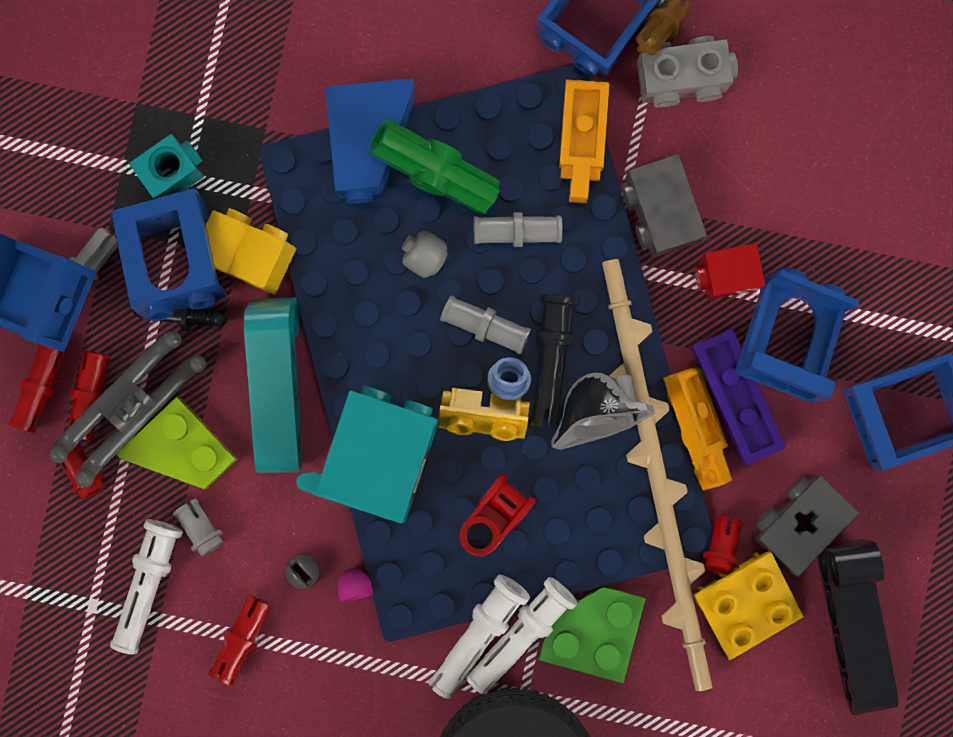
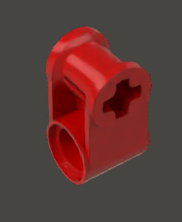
M503 472L478 502L479 505L466 519L460 529L459 538L461 545L468 553L474 556H485L494 551L510 530L512 531L520 523L536 502L535 498L532 496L525 497L508 483V476ZM499 494L503 495L507 500L514 504L515 509H513L506 502H504L499 497ZM484 523L490 528L492 537L487 546L474 548L468 543L467 531L473 524Z

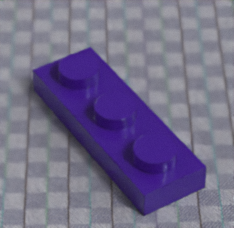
M733 329L690 347L743 465H749L785 449V443L757 382L735 374L742 348Z

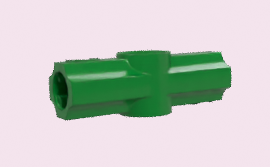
M390 119L382 122L369 144L370 150L368 154L408 175L409 182L416 187L437 196L445 195L478 214H486L487 210L495 203L500 192V180L462 160L461 153L453 147L434 139H424Z

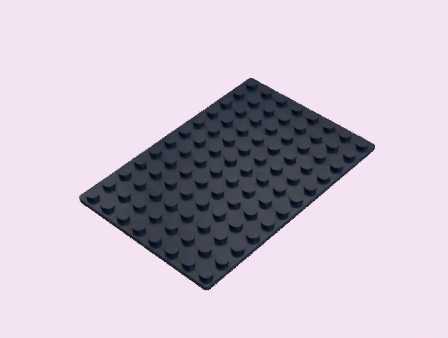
M574 64L412 107L405 128L424 139H434L453 147L461 153L462 160L500 180V192L495 203L487 210L486 214L473 212L445 195L437 196L416 187L409 182L408 175L391 167L382 195H372L373 201L349 204L346 198L339 199L334 186L329 128L266 144L259 151L278 228L288 234L286 241L297 248L288 267L332 439H334L349 391L361 393L363 385L392 395L390 404L402 408L406 400L431 407L433 409L431 417L439 420L443 391L452 392V387L483 392L481 406L490 407L492 392L487 384L488 372L500 359L507 357L519 359L526 365L531 375L530 388L521 398V401L530 402L525 439L516 438L511 441H502L493 438L490 434L475 432L469 435H457L449 432L447 429L439 428L438 424L408 518L403 524L350 507L367 576L372 583L373 599L382 635L389 642L474 620L472 618L473 609L477 604H483L495 587L494 580L499 574L507 576L521 585L530 596L529 601L526 603L530 605L545 588L544 582L549 577L561 583L571 594L669 569L665 550L647 544L644 540V535L659 522L647 468L629 463L626 458V454L641 442L637 424L605 438L561 450L551 447L552 438L558 428L546 427L548 409H545L543 427L530 425L533 416L542 343H538V338H536V332L541 330L544 314V303L540 301L541 294L580 299L579 306L574 309L572 334L575 335V343H572V347L567 346L558 419L559 425L563 417L566 396L579 378L590 373H602L609 376L624 363L613 312L608 307V305H611L602 266V262L619 259L627 298L632 303V305H629L632 319L651 324L653 332L638 345L649 397L669 404L670 411L655 423L666 477L686 484L688 490L673 505L684 558L693 561L704 560L703 553L709 551L713 530L701 486L693 472L695 468L692 464L693 460L688 448L683 443L677 416L667 398V388L663 378L669 376L670 371L607 139H605L604 167L600 172V180H589L587 203L569 202L571 179L560 178L561 168H559L565 82L566 79L591 81L590 76L581 72ZM513 212H522L523 217H556V215H560L562 217V242L523 243L522 247H513L512 243L474 244V216L512 217ZM422 230L431 232L447 244L448 255L444 264L435 275H431L428 278L420 277L402 263V258L405 254V251L401 249L403 243L409 235L415 237ZM452 295L456 299L485 311L488 307L497 311V316L525 328H530L531 333L523 352L518 354L514 350L487 339L484 342L475 339V334L450 323L440 321L449 297ZM503 472L508 476V483L525 497L532 496L535 498L536 502L520 523L512 531L510 530L494 551L485 556H474L468 553L461 545L459 538L460 529L466 519L479 505L478 502ZM499 494V497L504 502H506L509 506L515 509L514 504L507 500L503 495ZM476 523L469 527L467 541L472 547L483 548L491 541L492 533L486 524Z

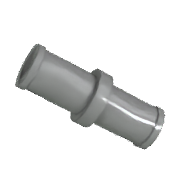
M513 212L512 217L474 216V244L512 243L513 247H522L523 243H561L562 217L560 215H556V217H523L522 212Z
M452 295L449 297L440 319L442 322L450 323L475 334V339L484 342L487 339L514 350L518 354L523 352L531 333L530 328H525L497 316V311L488 307L485 311L456 299Z

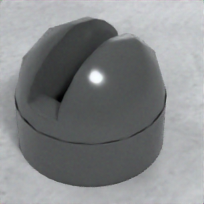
M309 554L294 556L289 560L285 568V576L288 583L297 589L312 587L321 575V567L318 560ZM296 562L311 577L307 583L292 568Z

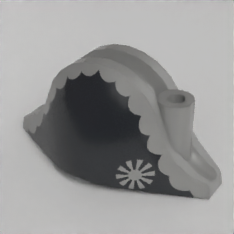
M602 373L587 374L573 384L566 396L563 417L552 438L551 447L561 450L624 431L655 414L654 408L636 400L630 375L612 378Z

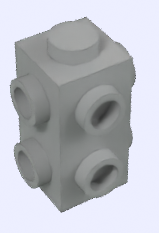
M702 36L691 39L688 42L689 45L672 47L671 42H665L653 56L646 52L640 54L637 60L642 104L654 102V107L664 108L679 104L682 98L696 97L698 102H709L722 98V93L727 92L733 83V79L738 76L737 58L734 52L729 53L727 39L714 41L713 36Z

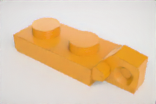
M567 79L565 82L559 168H561L560 178L571 179L569 202L587 203L589 180H600V172L604 167L609 83Z
M696 366L664 377L667 398L674 408L681 428L683 443L688 448L693 460L692 464L695 467L693 472L702 490L719 487L732 481L723 455V449L728 447L701 369Z

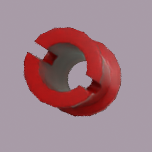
M79 442L68 454L67 459L60 464L74 486L71 490L74 495L79 494L80 498L84 500L101 491L105 485L102 482L104 478L102 473H98L95 476L94 482L89 487L84 488L77 484L76 474L88 459Z
M716 516L709 551L703 553V559L706 561L705 568L707 570L728 575L731 573L732 568L737 567L738 560L734 557L743 523L733 518L732 524L729 525L728 534H726L729 516Z

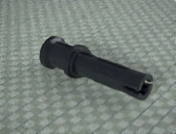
M541 294L540 301L544 303L542 327L541 330L536 332V338H538V343H542L533 416L530 425L543 427L545 409H548L546 427L558 428L567 346L572 347V343H575V335L572 334L574 309L579 306L580 299Z

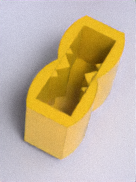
M228 208L226 215L213 210L206 228L215 269L275 295L297 249L286 241L288 234L269 224H264L262 230L249 226L252 221L250 217Z

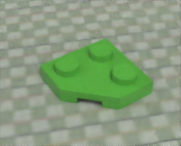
M601 586L578 600V604L573 610L567 609L552 625L553 631L551 634L543 638L538 659L624 683L645 598Z

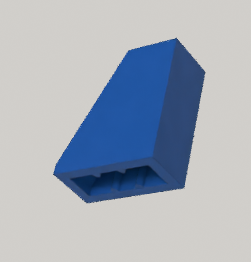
M413 78L325 87L334 186L339 199L346 198L349 204H361L373 201L372 195H382L391 166L368 154L370 150L369 144L375 131L384 120L390 119L400 126L406 127L416 99Z

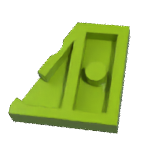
M176 397L116 454L122 460L202 489H208L238 460L180 397Z

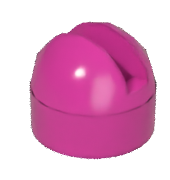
M349 569L343 572L338 579L337 591L340 603L359 600L374 594L370 578L359 569Z

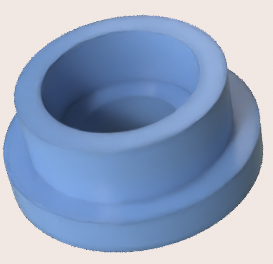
M507 357L500 359L490 368L487 384L491 392L502 399L514 400L521 398L528 392L531 384V375L522 361Z

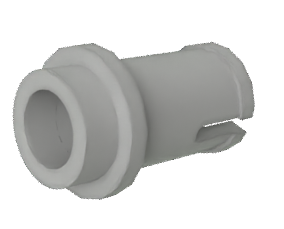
M193 499L189 502V506L186 503L179 507L173 513V516L177 518L193 543L191 550L193 552L198 551L200 556L204 557L224 543L220 538L223 532L221 529L215 530L199 505V501Z

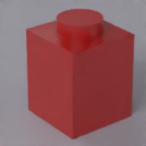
M757 243L705 253L699 258L700 265L695 266L697 287L699 291L705 290L707 300L758 291L765 286Z

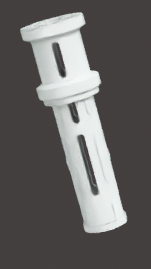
M152 519L145 520L144 528L147 531L139 554H135L132 559L133 568L136 571L113 641L110 643V647L116 651L126 654L138 653V646L151 612L161 577H165L170 572L172 566L169 563L175 541L177 538H181L183 530L174 525Z
M500 574L495 578V587L483 604H477L473 609L472 618L474 620L448 654L440 668L428 681L429 685L433 687V691L443 698H452L460 683L476 664L495 636H500L508 630L509 625L507 622L519 605H525L529 601L530 596L527 591L511 578Z
M549 577L544 582L545 588L530 605L525 604L519 609V619L511 629L491 648L477 666L466 675L468 683L480 694H488L490 689L515 664L538 637H548L553 631L552 625L567 609L573 610L578 604L569 590L554 578Z

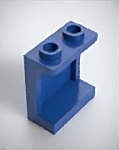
M0 233V327L17 333L22 338L64 352L97 271Z

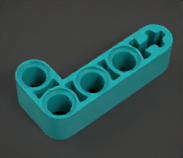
M296 297L252 299L244 313L253 452L257 473L302 471L303 449L295 340L299 333V309Z

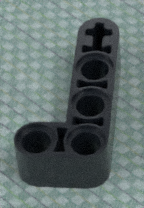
M866 539L830 544L817 558L847 706L852 715L896 708L899 704V698L876 582L884 580V564L880 550L874 541Z

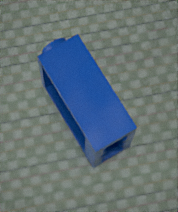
M551 0L537 19L536 32L540 34L539 40L546 47L557 53L563 50L574 58L573 63L581 72L590 77L598 75L605 80L646 24L647 16L659 6L662 0H636L643 6L605 58L555 24L572 0Z
M952 353L938 355L842 389L871 470L883 471L953 446V430L894 450L873 393L874 390L933 371L953 426Z

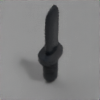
M188 307L174 311L173 316L160 321L181 323V331L190 332L192 324L222 327L227 323L228 318L226 313L221 310H196ZM132 309L133 314H134L135 316H137V317L143 319L139 314H137V313Z

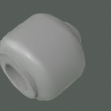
M426 230L420 231L415 237L409 235L401 247L405 251L402 258L403 265L423 278L435 275L444 264L448 255L447 244Z

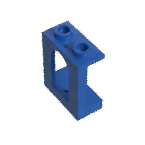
M195 188L111 211L130 306L143 319L150 321L164 320L173 316L174 311L188 307L196 310L208 308L215 304V300L227 297L225 289L218 282L205 220L209 219L207 204ZM181 227L189 262V273L186 280L179 287L173 290L157 289L151 284L148 277L140 238Z
M790 268L780 269L764 278L765 286L760 289L735 374L811 404L831 399L836 382L827 379L826 376L845 312L857 308L860 301L846 296V291L838 286L831 284L819 285L807 280V275L801 271ZM792 298L800 299L807 303L813 311L815 318L814 328L802 368L765 354L778 309L784 301Z

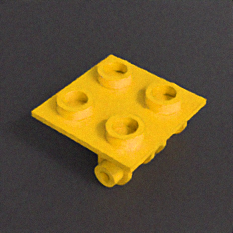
M770 550L761 555L757 552L754 553L751 559L739 565V569L737 567L732 568V573L727 576L719 574L720 580L715 579L703 587L699 585L697 587L698 592L693 594L696 605L703 611L729 661L803 618Z

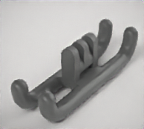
M167 332L157 339L51 447L49 456L52 462L63 463L71 450L104 417L117 428L78 470L76 482L79 486L84 488L91 486L100 470L193 376L205 370L206 360L201 356H193L182 363L150 396L136 386L172 349L179 347L181 336L177 332Z

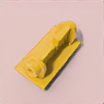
M452 387V392L443 391L439 428L447 429L449 432L457 435H469L472 432L490 434L493 438L502 441H511L516 438L525 439L530 402L521 401V398L514 400L502 399L491 393L490 407H482L483 392L454 387Z

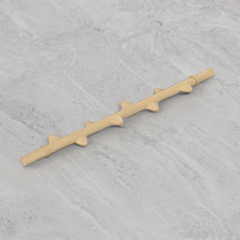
M619 259L602 262L611 305H608V307L613 312L624 362L609 376L616 378L622 375H630L636 400L652 406L655 414L637 424L641 442L626 454V458L629 463L647 468L659 523L644 535V540L647 544L665 550L676 603L661 615L662 623L682 630L685 641L682 643V646L687 651L695 691H704L712 688V682L703 646L706 644V641L701 636L690 585L705 572V568L702 563L684 558L673 505L688 490L686 484L666 477L655 423L670 411L669 404L649 397L638 345L653 332L651 324L632 319L629 305H632V303L627 298Z

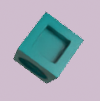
M172 134L129 163L153 199L185 191L204 178V175L197 167L198 164L203 162L197 151L188 140L181 144ZM170 159H179L180 167L178 172L171 177H163L162 167L164 163Z

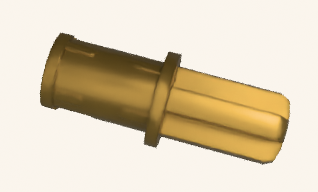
M664 0L660 8L650 12L647 16L645 27L636 37V41L639 44L636 49L640 54L646 52L653 56L666 41L675 37L679 31V23L690 12L691 4L689 0H686L681 7H679V3L682 0Z

